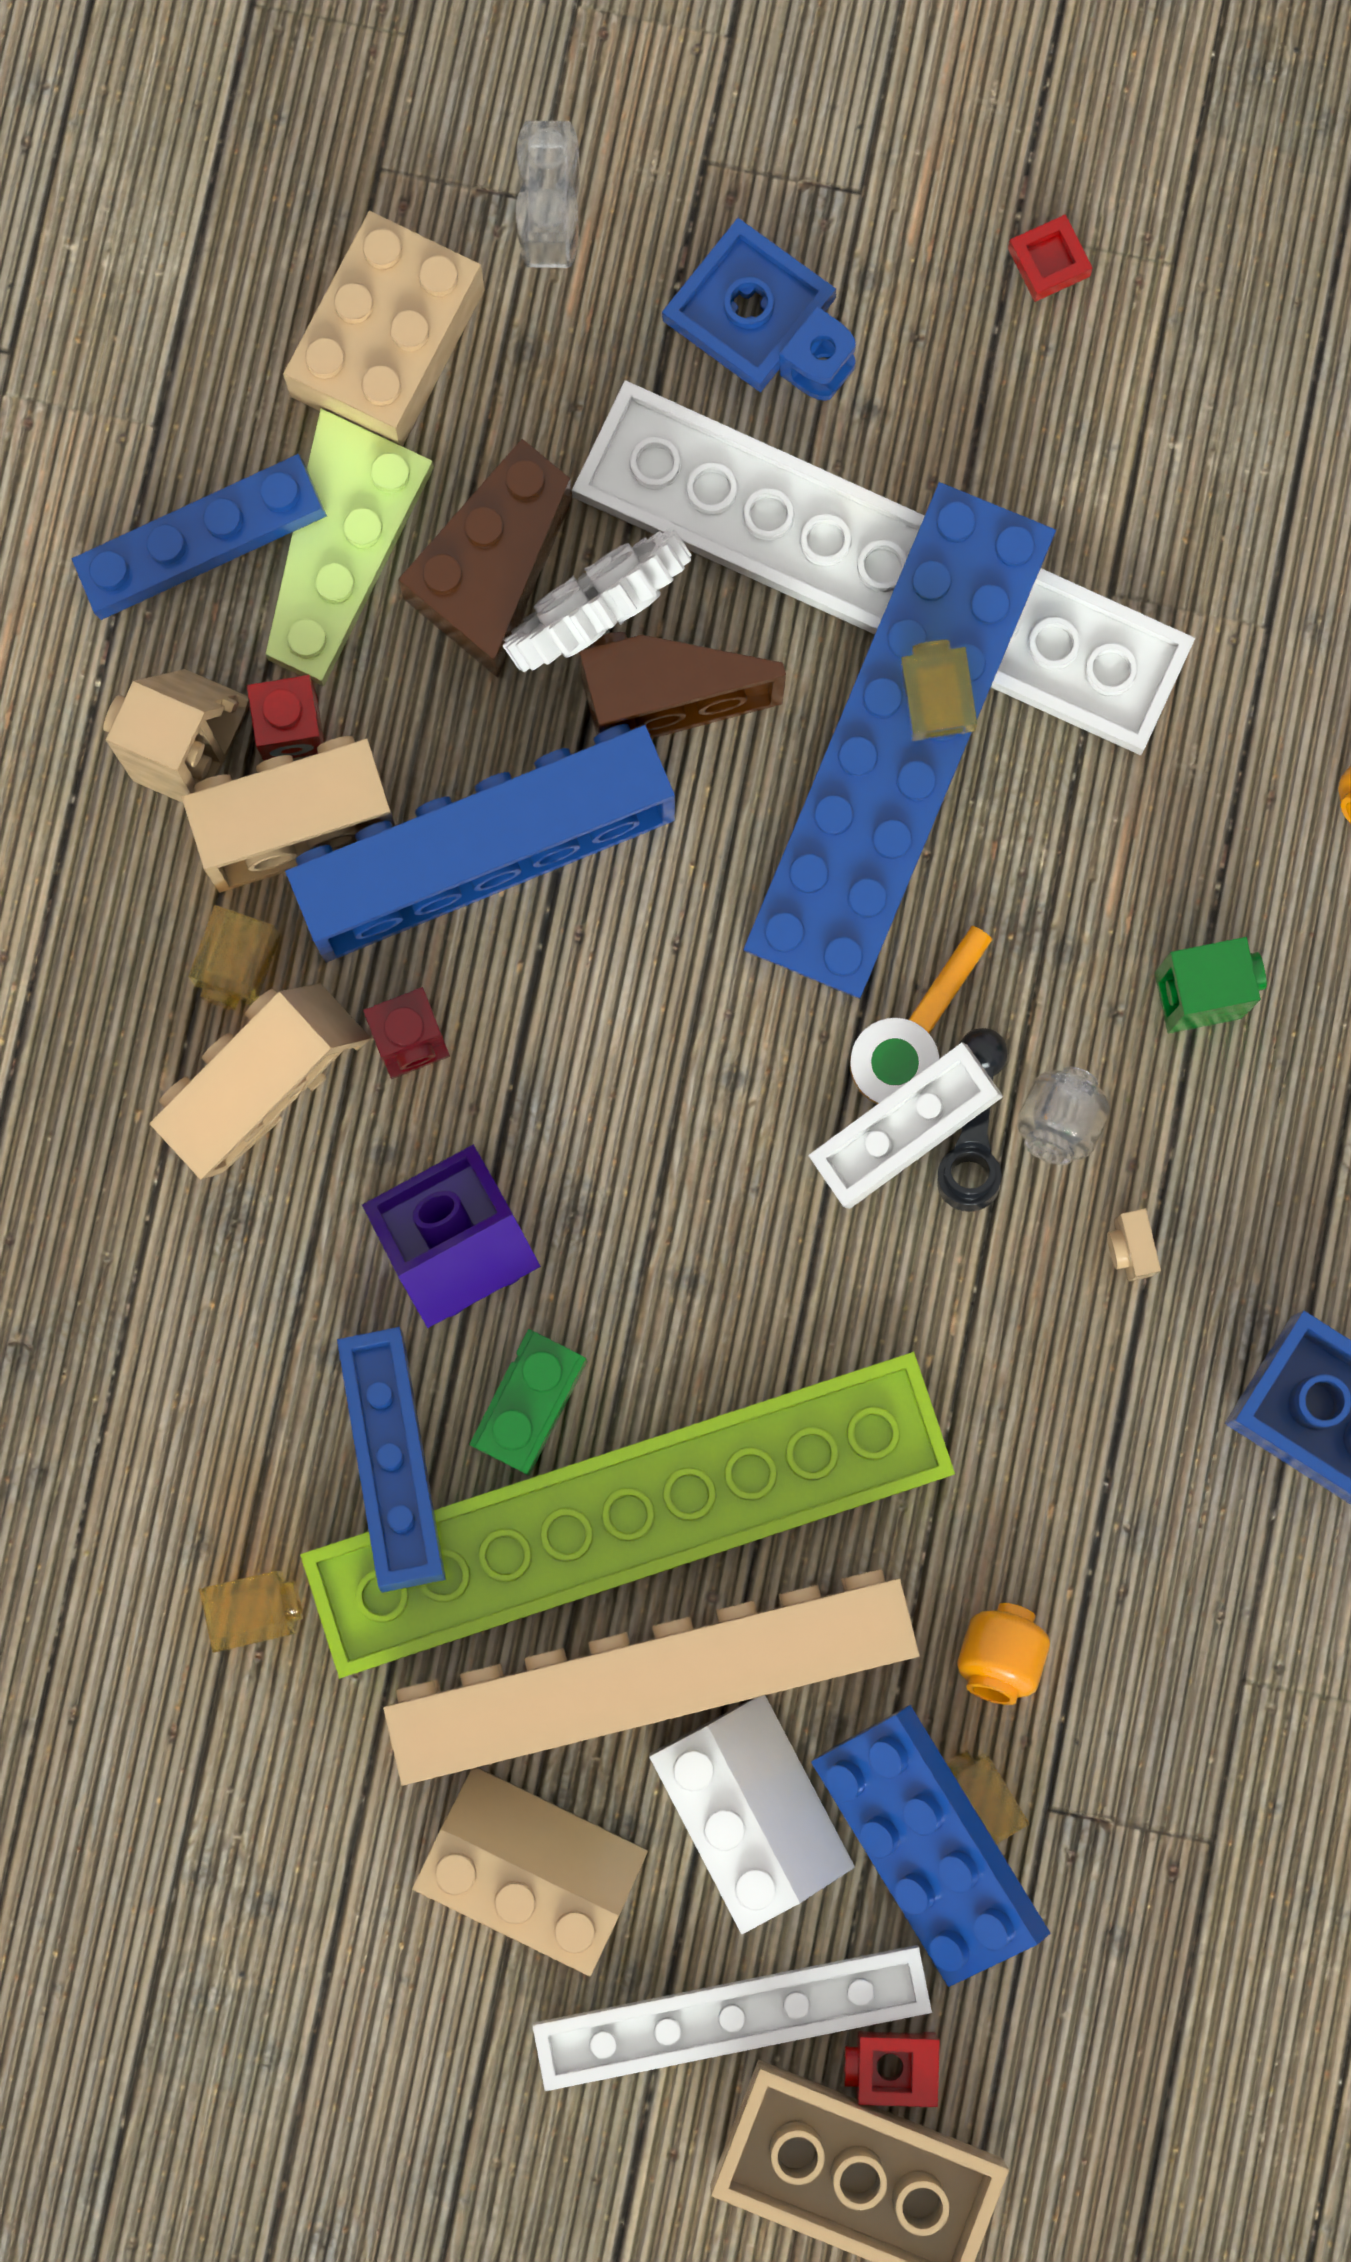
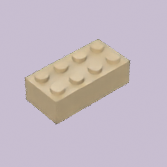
M758 2059L710 2183L711 2196L872 2262H975L1009 2168L1003 2158L873 2105H858L857 2100L853 2097Z

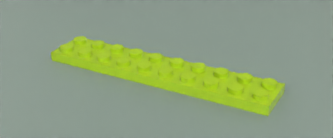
M911 1352L436 1509L434 1514L446 1580L382 1593L378 1588L369 1532L300 1554L340 1679L955 1475L915 1353Z

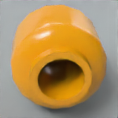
M1000 1603L997 1611H982L971 1618L957 1662L960 1675L968 1681L966 1687L970 1693L996 1704L1013 1705L1016 1704L1017 1698L1027 1697L1037 1690L1049 1653L1050 1638L1040 1626L1034 1623L1036 1615L1032 1611L1019 1605Z

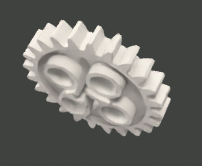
M671 528L663 533L659 531L649 539L645 537L633 547L629 543L621 545L594 564L584 568L586 573L582 574L578 581L572 576L566 583L555 588L534 605L536 612L523 619L524 623L512 629V634L504 639L505 643L502 646L519 671L521 670L522 672L530 668L533 671L543 663L548 665L561 654L565 658L573 656L590 646L602 635L610 633L608 629L615 626L617 621L622 625L625 620L652 604L661 595L659 589L673 581L672 577L685 569L684 565L691 561L690 556L692 555L676 530L672 531Z

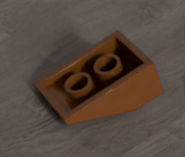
M613 632L602 635L590 645V648L579 652L582 683L596 735L621 724H628L631 730L646 725L649 735L653 739L783 704L786 672L782 662L646 635L627 638L625 632Z

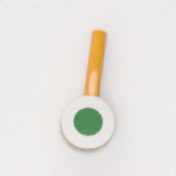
M975 926L970 927L908 1020L902 1018L883 1019L868 1026L858 1036L850 1056V1071L856 1087L867 1099L879 1104L939 1060L938 1049L933 1038L930 1036V1032L993 940L986 932Z

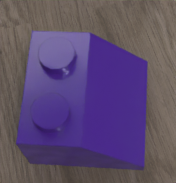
M474 1144L362 1204L397 1276L427 1328L448 1317L457 1315L464 1308L503 1287L514 1284L521 1277L541 1267Z

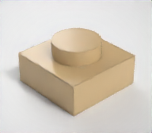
M1146 1208L1120 1214L1114 1219L1116 1230L1107 1233L1108 1246L1115 1269L1125 1268L1128 1282L1156 1275L1161 1271Z

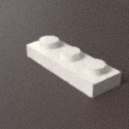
M962 1042L808 1156L842 1206L850 1209L1004 1096L969 1046Z

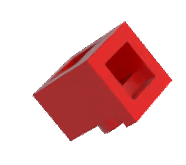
M858 2031L857 2047L845 2046L844 2087H856L858 2105L938 2107L940 2044L938 2036L935 2032ZM886 2054H894L902 2062L900 2072L893 2077H884L877 2071L879 2059Z

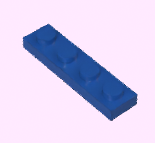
M297 454L71 559L94 614L100 620H103L326 517L327 514L305 463L300 455Z
M400 1327L337 1339L378 1588L383 1593L446 1580L403 1332Z

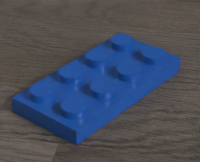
M911 1705L825 1751L811 1761L948 1987L1038 1945L1051 1934Z

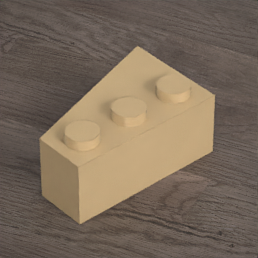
M321 983L283 990L278 993L274 989H270L262 994L245 1012V1016L250 1021L234 1037L231 1033H227L219 1038L202 1056V1060L207 1065L192 1080L188 1076L180 1079L160 1098L159 1103L164 1109L149 1124L200 1180L226 1171L282 1120L280 1114L307 1087L313 1092L327 1079L322 1072L345 1049L354 1048L358 1051L371 1039Z

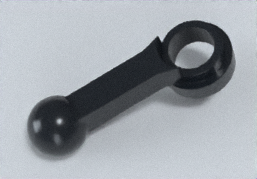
M988 1028L974 1029L968 1032L960 1043L963 1042L969 1046L993 1081V1076L998 1074L1007 1062V1044L1003 1037L994 1030ZM990 1107L962 1127L955 1149L944 1156L938 1168V1191L943 1200L957 1210L966 1212L981 1210L995 1200L1000 1190L1001 1168L996 1158L991 1154L987 1135ZM963 1162H974L984 1168L988 1179L977 1188H965L953 1179L951 1172L957 1165Z

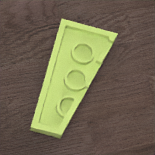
M322 408L320 409L307 470L327 516L292 533L266 649L268 661L300 676L310 675L313 682L323 687L325 686L434 469L432 460Z

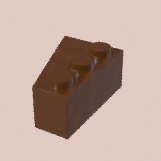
M521 439L398 579L403 599L497 678L507 653L502 646L505 643L504 639L512 634L511 630L517 627L523 619L528 607L527 602L540 571H543L572 501L570 478L525 440Z

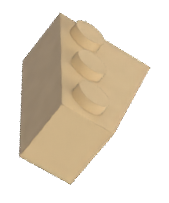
M186 669L135 680L132 682L126 697L117 695L109 707L103 725V730L109 732L106 742L133 782L183 803L182 796L194 793L195 784L204 779L218 776L250 707L249 698L242 693Z

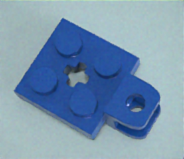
M739 218L734 221L662 311L664 323L760 393L780 369V376L803 393L817 400L827 401L835 395L855 369L856 360L853 353L856 350V342L852 333L826 312L836 299V288ZM755 293L763 297L760 303V308L763 311L762 314L757 317L749 316L747 318L737 315L739 309L738 305L734 302L736 297L740 295L743 298L749 299Z

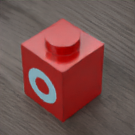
M310 675L247 685L256 747L263 761L283 755H291L293 758L318 754L317 747L324 743L317 693Z

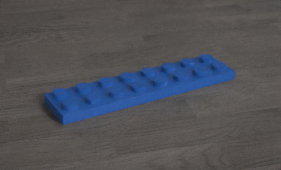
M941 482L938 483L743 951L857 999H861L1052 543L1056 529Z

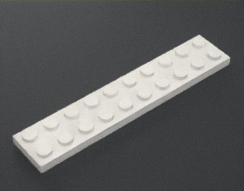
M626 380L572 489L573 498L652 534H656L659 531L663 533L670 528L672 531L676 530L688 550L874 635L925 516ZM1041 568L991 688L1141 755L1195 638Z

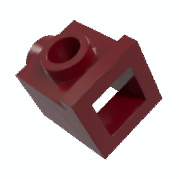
M423 987L363 1010L391 1080L450 1057Z

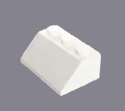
M765 1695L741 1704L649 1754L661 1781L741 1934L800 1904L855 1868Z

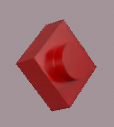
M1066 214L1009 240L1008 250L1034 302L1091 276L1093 267Z

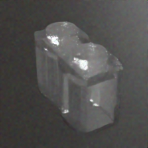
M526 121L520 131L517 142L520 191L516 202V223L520 253L527 267L570 268L577 256L580 239L576 199L580 188L577 135L570 121Z

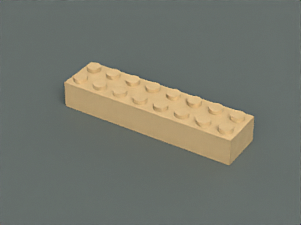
M882 1569L841 1578L844 1589L842 1592L821 1597L819 1586L813 1585L778 1594L781 1607L757 1613L755 1601H749L715 1610L718 1623L693 1629L691 1617L689 1616L653 1625L652 1628L655 1636L653 1639L630 1644L628 1633L625 1632L589 1641L588 1645L591 1653L589 1655L567 1660L565 1649L560 1648L524 1658L525 1671L504 1676L500 1663L460 1674L461 1687L441 1691L438 1679L395 1690L398 1702L385 1706L383 1709L401 1786L920 1657L901 1580L899 1578L885 1581Z

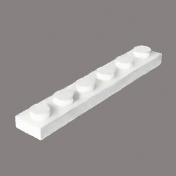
M914 1945L534 2022L532 2026L545 2091L929 2014L932 2013L919 1947Z

